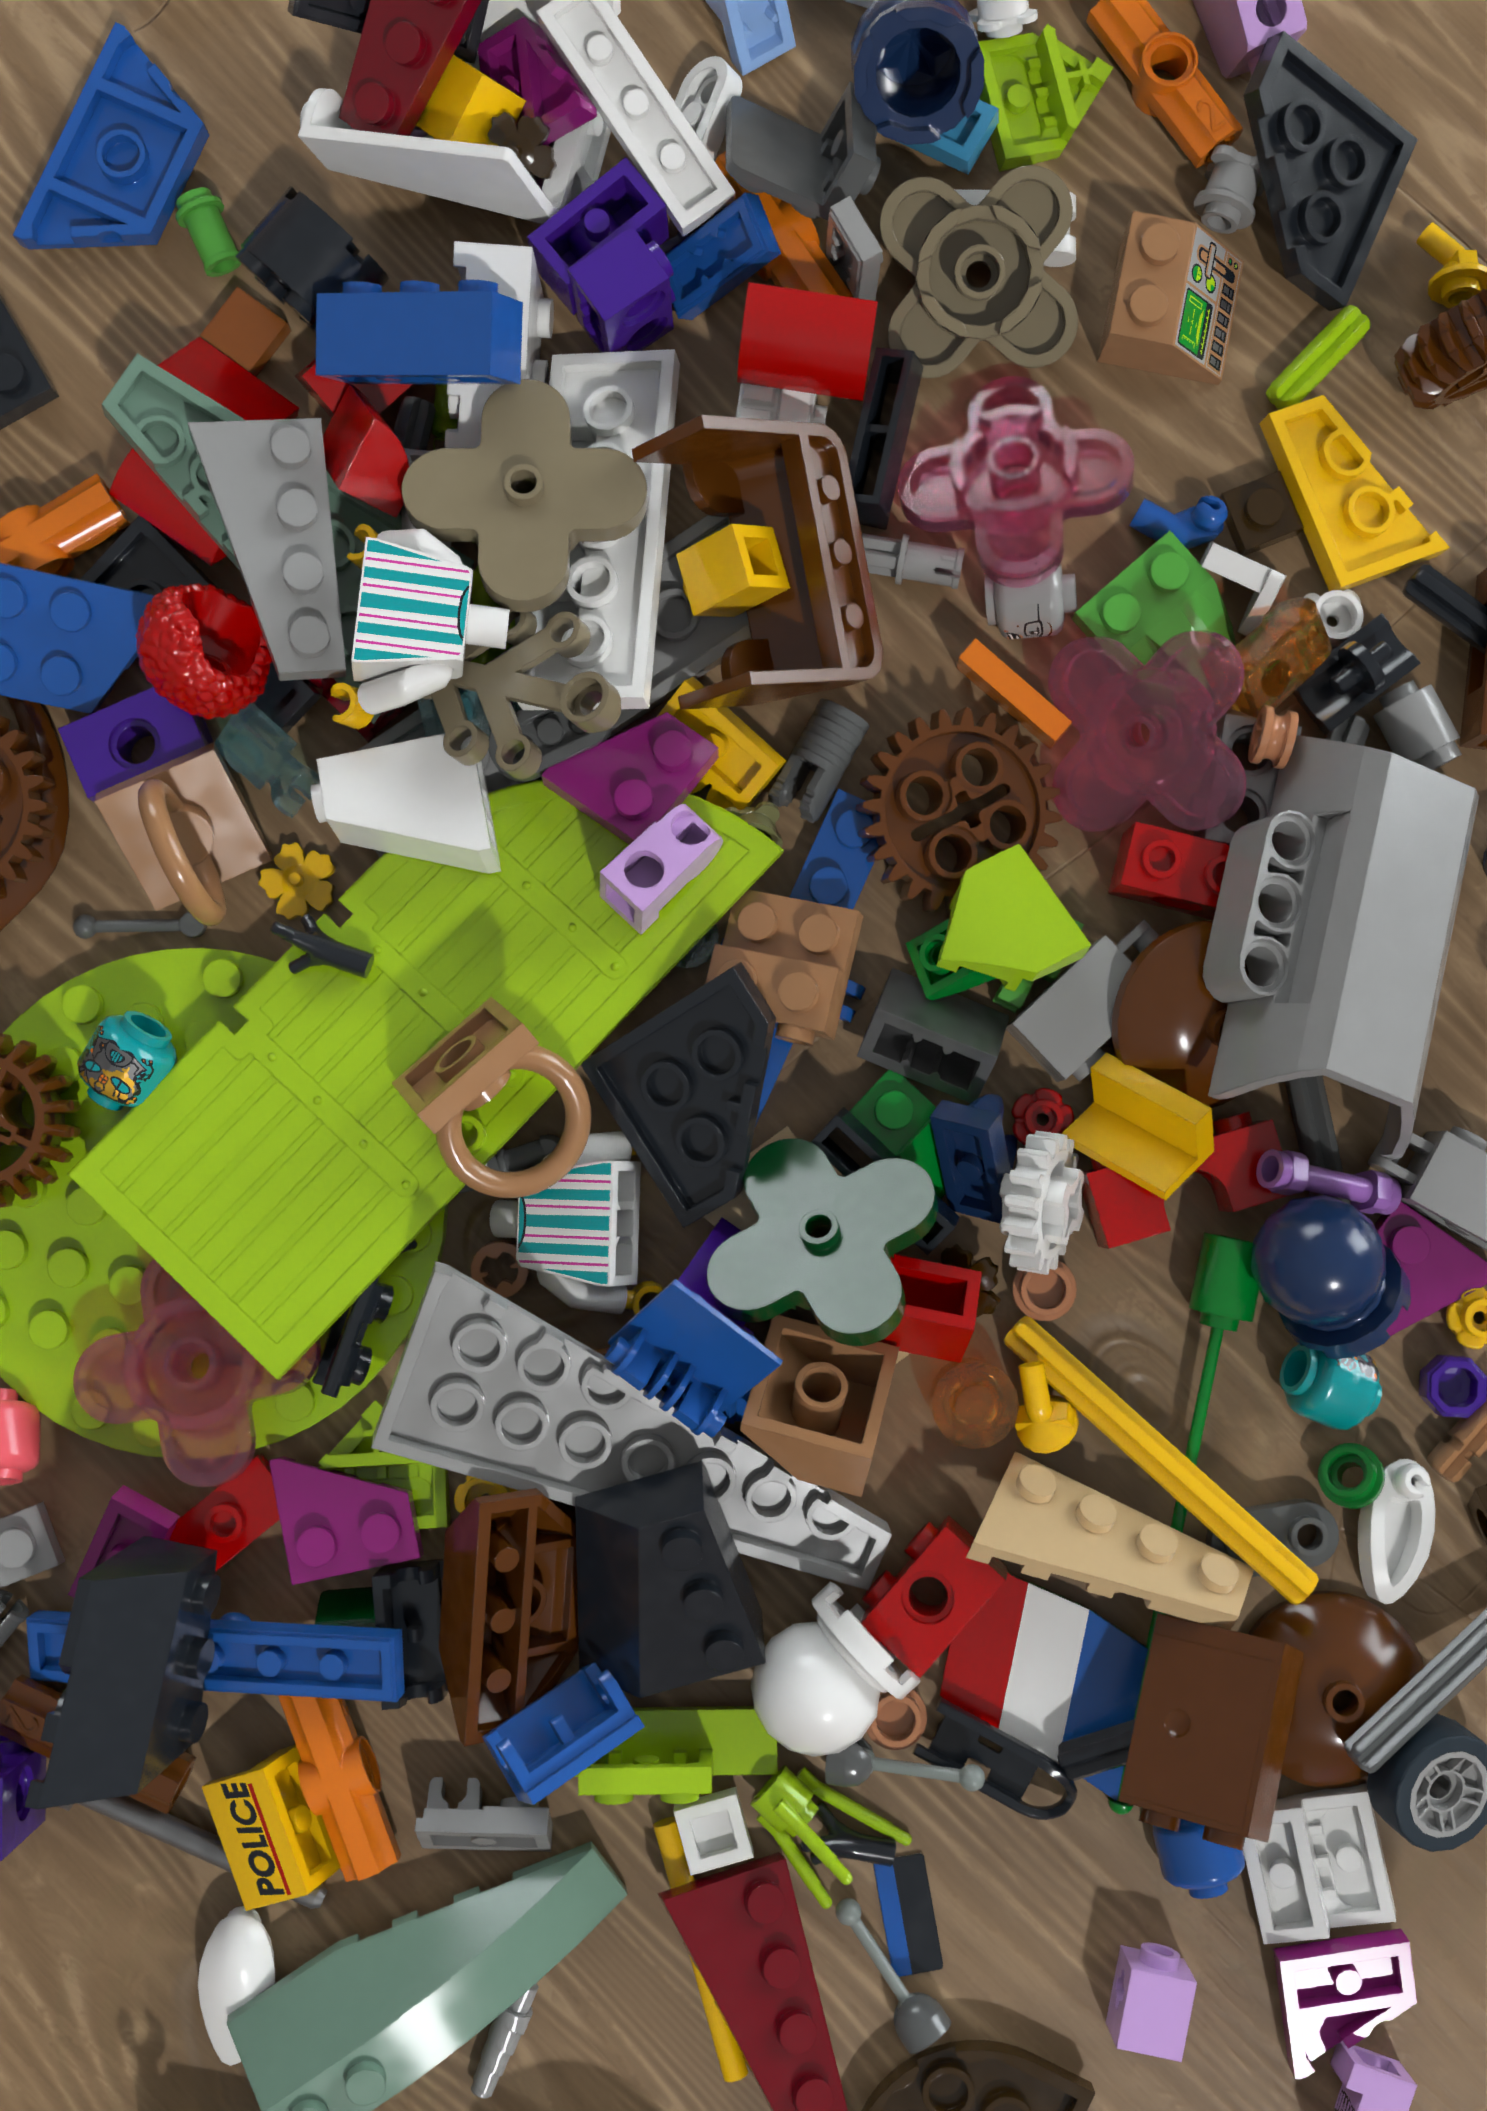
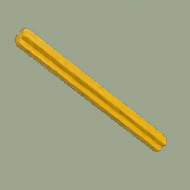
M1024 1316L1011 1328L1004 1338V1343L1025 1363L1044 1362L1047 1383L1285 1599L1291 1604L1298 1605L1313 1592L1319 1580L1314 1571L1034 1319Z

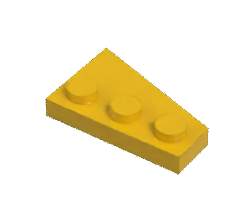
M1324 395L1271 412L1259 423L1277 468L1281 472L1303 524L1304 533L1329 591L1350 589L1438 557L1450 548L1437 531L1429 534L1408 508L1414 503L1400 486L1393 490L1370 463L1372 452Z

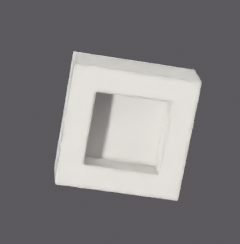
M737 1787L701 1796L699 1800L692 1803L674 1804L673 1812L691 1876L754 1858V1849Z

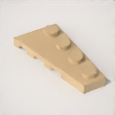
M1016 1451L966 1556L968 1559L989 1564L992 1557L1021 1565L1020 1573L1043 1580H1048L1050 1574L1053 1573L1086 1583L1087 1592L1112 1598L1114 1593L1120 1592L1143 1598L1148 1609L1231 1630L1240 1615L1254 1572L1249 1565Z

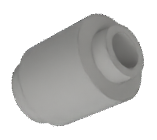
M1411 680L1379 698L1384 709L1376 713L1373 718L1393 753L1432 770L1462 755L1455 742L1460 738V735L1432 684L1418 689L1415 681Z

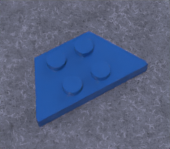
M115 22L13 233V237L24 248L33 250L157 245L176 206V200L181 196L207 142L209 133L204 123L188 103L182 100L175 92L170 81L156 64H153L124 25Z
M0 563V695L89 714L97 712L114 689V683L124 670L129 669L138 656L137 639L135 636L138 631V622L140 617L144 615L145 606L151 602L154 595Z

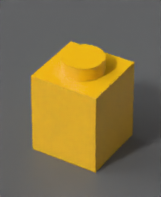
M453 55L416 126L432 136L433 139L499 146L490 141L488 137V132L492 128V117H498L503 112H508L517 121L526 100Z
M730 524L676 554L683 579V590L689 600L693 616L735 617L790 589L773 527Z

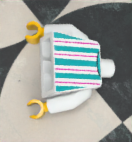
M360 524L355 529L354 535L365 544V549L360 553L353 554L350 552L347 554V558L362 570L351 663L354 681L363 683L360 684L359 688L346 683H336L332 686L331 696L343 701L350 700V705L343 714L332 716V720L353 729H361L366 727L376 714L408 705L445 688L451 679H457L463 675L466 644L506 649L510 609L471 604L473 570L463 565L460 556L425 529L382 531L380 534L366 524Z
M623 1131L589 1134L587 1144L579 1160L560 1181L546 1190L530 1196L520 1197L518 1200L499 1199L495 1201L490 1211V1228L493 1235L498 1238H517L516 1260L519 1266L536 1270L539 1283L566 1305L574 1309L621 1314L624 1309H630L636 1315L641 1310L639 1308V1301L644 1294L648 1292L659 1294L664 1289L659 1283L653 1281H643L637 1284L641 1162L630 1161L631 1155L637 1154ZM637 1284L632 1290H627L626 1285Z

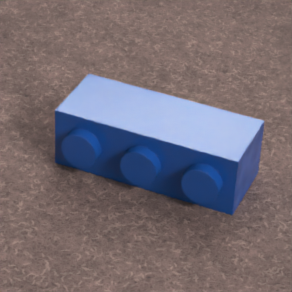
M485 280L458 281V291H440V285L433 282L401 281L400 292H382V286L375 283L344 282L343 293H317L316 375L348 384H520L523 302L499 294L498 283Z

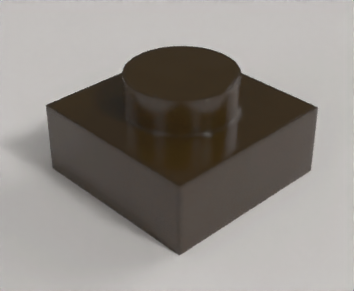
M1280 471L1223 492L1219 497L1228 509L1225 523L1238 554L1243 556L1297 536L1304 528Z

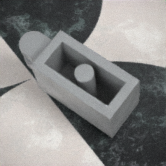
M1144 919L1116 945L1104 935L1091 945L1082 959L1072 963L1007 1025L1006 1030L1056 1082L1066 1080L1071 1074L1080 1082L1091 1073L1090 1067L1105 1054L1100 1047L1112 1036V1014L1116 995L1126 972L1132 965V962L1123 953L1131 945L1141 953L1159 935Z
M1453 1126L1450 1132L1447 1130L1426 1132L1423 1138L1412 1133L1411 1141L1407 1148L1414 1151L1415 1154L1405 1169L1397 1165L1400 1158L1389 1159L1379 1155L1383 1139L1382 1135L1367 1164L1375 1170L1386 1173L1398 1180L1402 1189L1401 1201L1420 1215L1487 1251V1152H1485L1487 1141L1468 1130Z

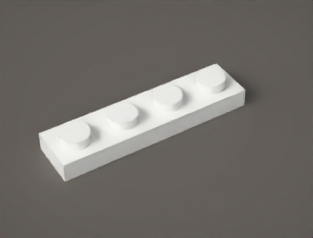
M552 0L536 11L538 23L639 173L667 205V214L683 237L735 201L734 189L607 0Z

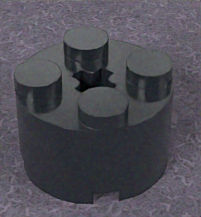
M292 186L285 191L240 245L242 248L235 256L255 276L254 278L280 303L284 305L286 302L301 316L300 319L315 334L317 293H343L344 282H369L383 287L389 280L386 272L369 254L364 260L358 255L360 251L352 242L353 238L335 220L300 191L297 193Z

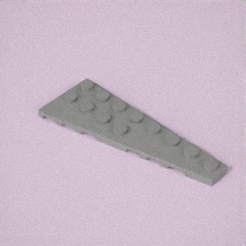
M435 1261L376 1425L371 1448L517 1490L537 1488L548 1499L575 1506V1497L702 1461L740 1554L869 1590L892 1536L888 1522L832 1489L797 1480L760 1447L724 1426L713 1438L704 1432L698 1436L691 1432L690 1428L672 1416L679 1400L668 1411L664 1412L659 1408L660 1401L665 1394L663 1390H660L652 1399L648 1400L643 1396L646 1386L639 1391L619 1375L613 1374L611 1372L613 1364L606 1360L605 1356L455 1268Z

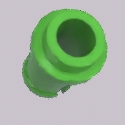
M206 187L195 188L182 194L176 200L178 211L175 218L180 227L188 229L204 264L207 276L218 277L237 269L241 265L235 258L239 251H237L221 215L224 205L220 197L212 195L211 190Z

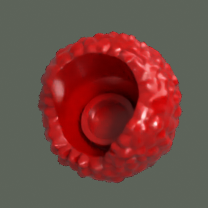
M197 583L187 586L179 585L178 587L168 586L162 593L155 594L151 602L145 606L144 615L139 619L138 631L135 635L137 639V655L141 671L145 673L147 682L153 685L155 692L159 696L165 697L169 703L192 716L197 715L210 720L214 717L225 718L229 714H238L240 709H245L250 703L256 702L257 696L264 693L272 659L254 609L246 601L238 599L233 594L225 593L224 590L215 588L212 584L202 586Z

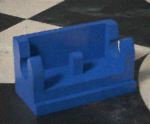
M594 1662L577 1671L489 1731L482 1738L518 1801L535 1805L645 1726L639 1716L635 1714L613 1675L608 1669L601 1672Z

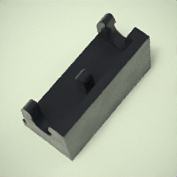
M444 1559L384 1565L372 1576L375 1628L402 1629L405 1693L397 1702L381 1701L382 1710L400 1709L407 1704L408 1700L423 1697L428 1698V1704H435L444 1700L448 1694L439 1652Z

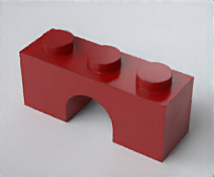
M1250 1111L1213 1121L1215 1131L1213 1134L1214 1152L1194 1172L1205 1178L1212 1187L1219 1211L1236 1212L1287 1197V1195L1273 1193L1269 1189L1262 1187L1256 1175L1259 1159L1266 1151L1271 1149L1282 1151L1273 1119L1253 1122ZM1090 1158L1093 1169L1083 1172L1082 1194L1098 1247L1110 1249L1171 1231L1164 1207V1199Z

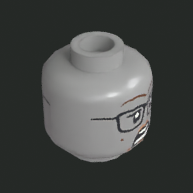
M1048 553L1001 559L996 565L995 574L985 575V603L988 626L998 625L1001 635L1006 639L1012 640L1058 635L1064 627L1065 613L1077 611L1075 573L1063 574L1059 559L1055 555Z

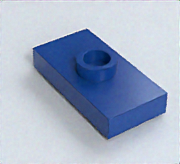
M745 192L665 254L674 272V275L669 279L670 286L676 297V301L672 304L678 319L693 320L781 254L759 195Z

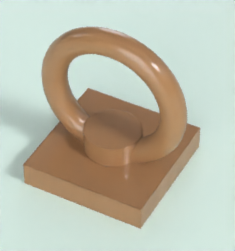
M214 742L100 791L95 795V804L156 911L181 901L193 918L206 926L218 925L226 916L227 908L221 883L272 861V851Z
M492 997L394 1080L392 1085L417 1116L436 1134L438 1148L443 1160L461 1182L489 1196L520 1198L548 1189L560 1181L574 1167L585 1149L590 1134L591 1105L585 1085L576 1070L560 1055L544 1047L537 1046L539 1042L525 1025ZM523 1069L532 1071L549 1080L562 1098L565 1108V1124L562 1136L554 1150L543 1161L533 1167L516 1172H502L491 1169L479 1162L466 1146L462 1134L464 1110H475L497 1095L508 1082L511 1075L510 1070Z

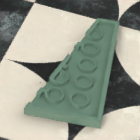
M137 353L103 401L104 416L238 568L219 510L216 508L200 458L191 440L188 422L245 421V419ZM326 470L346 663V677L334 679L337 683H346L359 688L363 682L354 681L351 659L362 570L347 558V554L350 552L353 554L360 553L365 549V544L354 535L358 525H369L380 534L382 531L402 530V520L399 514L395 518L339 490ZM450 547L453 552L460 556L462 564L473 570L474 560ZM381 713L374 715L371 721L373 724H375Z

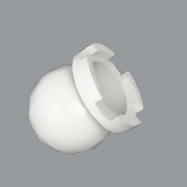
M831 1581L811 1599L812 1605L818 1613L817 1622L792 1624L772 1637L765 1646L766 1663L755 1666L751 1681L754 1710L768 1735L788 1750L812 1757L840 1753L859 1741L877 1717L880 1692H889L895 1698L902 1700L921 1682L920 1678L909 1668L902 1674L893 1663L896 1656L874 1638L862 1625L861 1620L865 1610L858 1603L849 1611L848 1609L845 1610L836 1601L844 1593L837 1584Z

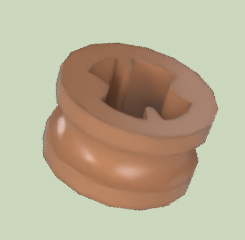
M1264 705L1258 713L1249 744L1248 761L1259 764L1262 759H1269L1272 761L1274 768L1281 770L1285 768L1296 740L1299 722L1298 713L1288 710L1285 715L1279 716L1275 714L1272 706Z
M496 1240L484 1245L474 1256L471 1264V1278L502 1297L508 1298L516 1294L526 1283L529 1269L519 1266L516 1260L517 1245L506 1240ZM503 1252L509 1253L516 1261L510 1265V1268H518L516 1280L512 1282L503 1279L498 1286L491 1285L485 1279V1276L489 1275L490 1270H482L484 1259L487 1256L491 1259H497Z

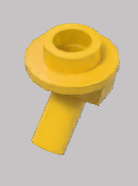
M1434 222L1428 225L1418 237L1416 244L1443 265L1428 282L1427 290L1431 300L1451 309L1458 305L1461 300H1467L1483 289L1487 290V267L1478 262L1477 250H1465L1462 245Z
M1036 1361L1021 1364L1018 1366L1025 1405L1015 1407L1014 1425L1017 1436L1024 1447L1034 1453L1047 1454L1058 1451L1068 1445L1076 1435L1079 1426L1078 1412L1065 1398L1049 1395L1044 1362Z

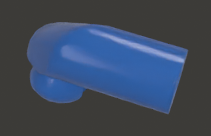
M1207 495L1201 497L1196 506L1173 514L1144 498L1129 526L1155 541H1158L1170 530L1187 549H1191L1213 541L1223 531L1224 522L1228 516V509L1220 498Z

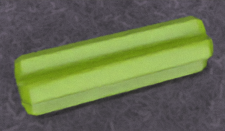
M1354 305L1344 307L1270 384L1266 391V397L1269 402L1275 405L1278 410L1302 402L1365 336L1371 326L1369 318Z

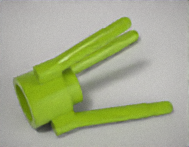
M784 1765L778 1770V1775H772L762 1786L750 1805L759 1813L756 1820L774 1837L820 1906L824 1909H829L832 1906L831 1897L791 1836L795 1837L797 1835L844 1885H849L853 1880V1876L808 1825L819 1809L811 1800L813 1795L902 1845H910L912 1837L908 1832L895 1826L892 1822L822 1783L805 1766L795 1775Z

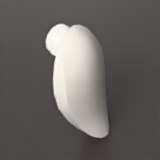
M1399 1459L1384 1467L1385 1482L1382 1492L1375 1501L1360 1509L1358 1519V1556L1363 1587L1369 1597L1384 1604H1391L1401 1598L1417 1580L1429 1557L1435 1532V1501L1429 1474L1424 1467L1410 1459Z
M244 1906L234 1908L228 1913L226 1918L217 1924L206 1944L198 1976L199 2001L206 2030L218 2057L229 2066L240 2063L241 2059L227 2026V2016L275 1984L274 1951L271 1938L261 1923L259 1913L255 1909L246 1911Z

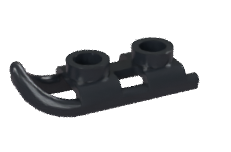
M414 1239L400 1254L414 1250L417 1247V1241ZM379 1277L330 1328L312 1379L313 1383L322 1385V1394L337 1398L341 1386L350 1387V1384L361 1385L367 1376L372 1359V1349L361 1345L368 1324H372V1321L381 1324L386 1319L394 1294L393 1286L380 1283L378 1281Z
M941 1697L936 1711L945 1716L938 1724L929 1747L927 1748L917 1743L913 1750V1755L931 1765L962 1769L967 1759L973 1758L991 1769L983 1787L978 1791L1024 1816L1038 1820H1050L1061 1817L1070 1810L1077 1798V1787L1074 1781L1067 1779L1063 1768H1060L1057 1762L1046 1756V1754ZM981 1735L998 1744L1002 1749L996 1751L980 1742L978 1738ZM1038 1767L1058 1780L1065 1788L1062 1798L1052 1805L1034 1806L1022 1801V1797Z

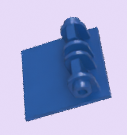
M676 1279L610 1338L608 1344L611 1347L604 1357L613 1364L611 1368L613 1374L619 1375L639 1391L646 1386L643 1396L648 1400L652 1399L663 1386H666L667 1390L660 1401L659 1408L666 1412L680 1398L672 1416L690 1428L691 1432L698 1436L704 1432L711 1438L721 1430L727 1420V1416L722 1412L781 1366L783 1362L781 1358L763 1346L754 1336L742 1330L709 1305L700 1295L692 1292Z

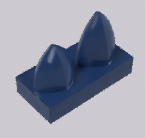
M996 1094L984 1095L971 1102L968 1106L941 1100L930 1115L949 1207L954 1212L1000 1224L1002 1219V1197L999 1194L1004 1174H1010V1170L1013 1169L1017 1151L1016 1137L1014 1135H1004L1002 1125L1004 1113L1003 1100Z

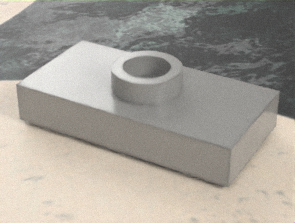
M848 196L830 207L825 256L845 283L853 298L875 301L880 266L883 263V250L851 196Z

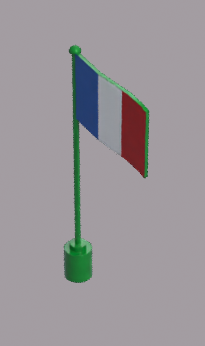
M1207 1232L1203 1233L1188 1307L1201 1312L1200 1324L1211 1327L1185 1456L1195 1465H1197L1224 1330L1237 1332L1239 1320L1253 1322L1259 1288L1251 1270L1253 1242ZM1177 1500L1170 1527L1183 1533L1187 1509ZM1007 1571V1578L1003 1585L949 1645L939 1695L1046 1754L1049 1758L1058 1761V1746L1062 1742L1136 1719L1157 1614L1166 1615V1613L1153 1610L1147 1644L1145 1646L1090 1608ZM1126 1765L1083 1778L1109 1796V1807L1116 1814L1124 1815L1132 1810L1134 1805L1119 1801Z

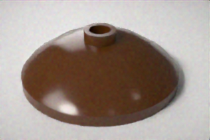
M1198 921L1178 926L1159 936L1134 960L1126 972L1116 995L1112 1014V1040L1116 1057L1123 1064L1133 1066L1197 1101L1214 1108L1238 1096L1221 1100L1208 1096L1221 1038L1220 1027L1224 1022L1228 1003H1222L1215 999L1206 988L1203 979V965L1213 921ZM1245 964V971L1247 977L1249 978V971L1247 965Z
M1314 1591L1298 1605L1291 1604L1288 1600H1285L1266 1612L1248 1632L1249 1635L1283 1642L1304 1652L1281 1774L1296 1782L1318 1788H1347L1366 1783L1368 1772L1360 1769L1348 1756L1344 1749L1345 1741L1424 1668L1421 1655L1404 1627L1388 1612L1364 1598L1338 1591ZM1341 1690H1349L1351 1692L1350 1704L1342 1710L1333 1709L1332 1701L1335 1694Z

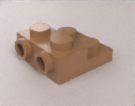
M747 890L731 908L723 945L715 944L706 983L742 962L776 1016L775 1038L804 1046H813L815 1037L835 1040L864 916L859 910Z

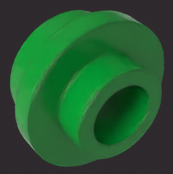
M1344 1443L1333 1447L1323 1456L1318 1467V1482L1322 1492L1333 1503L1343 1508L1358 1509L1371 1504L1380 1495L1384 1487L1385 1472L1380 1459L1369 1448L1357 1443ZM1359 1467L1363 1471L1361 1483L1355 1487H1345L1342 1483L1343 1473L1348 1468Z

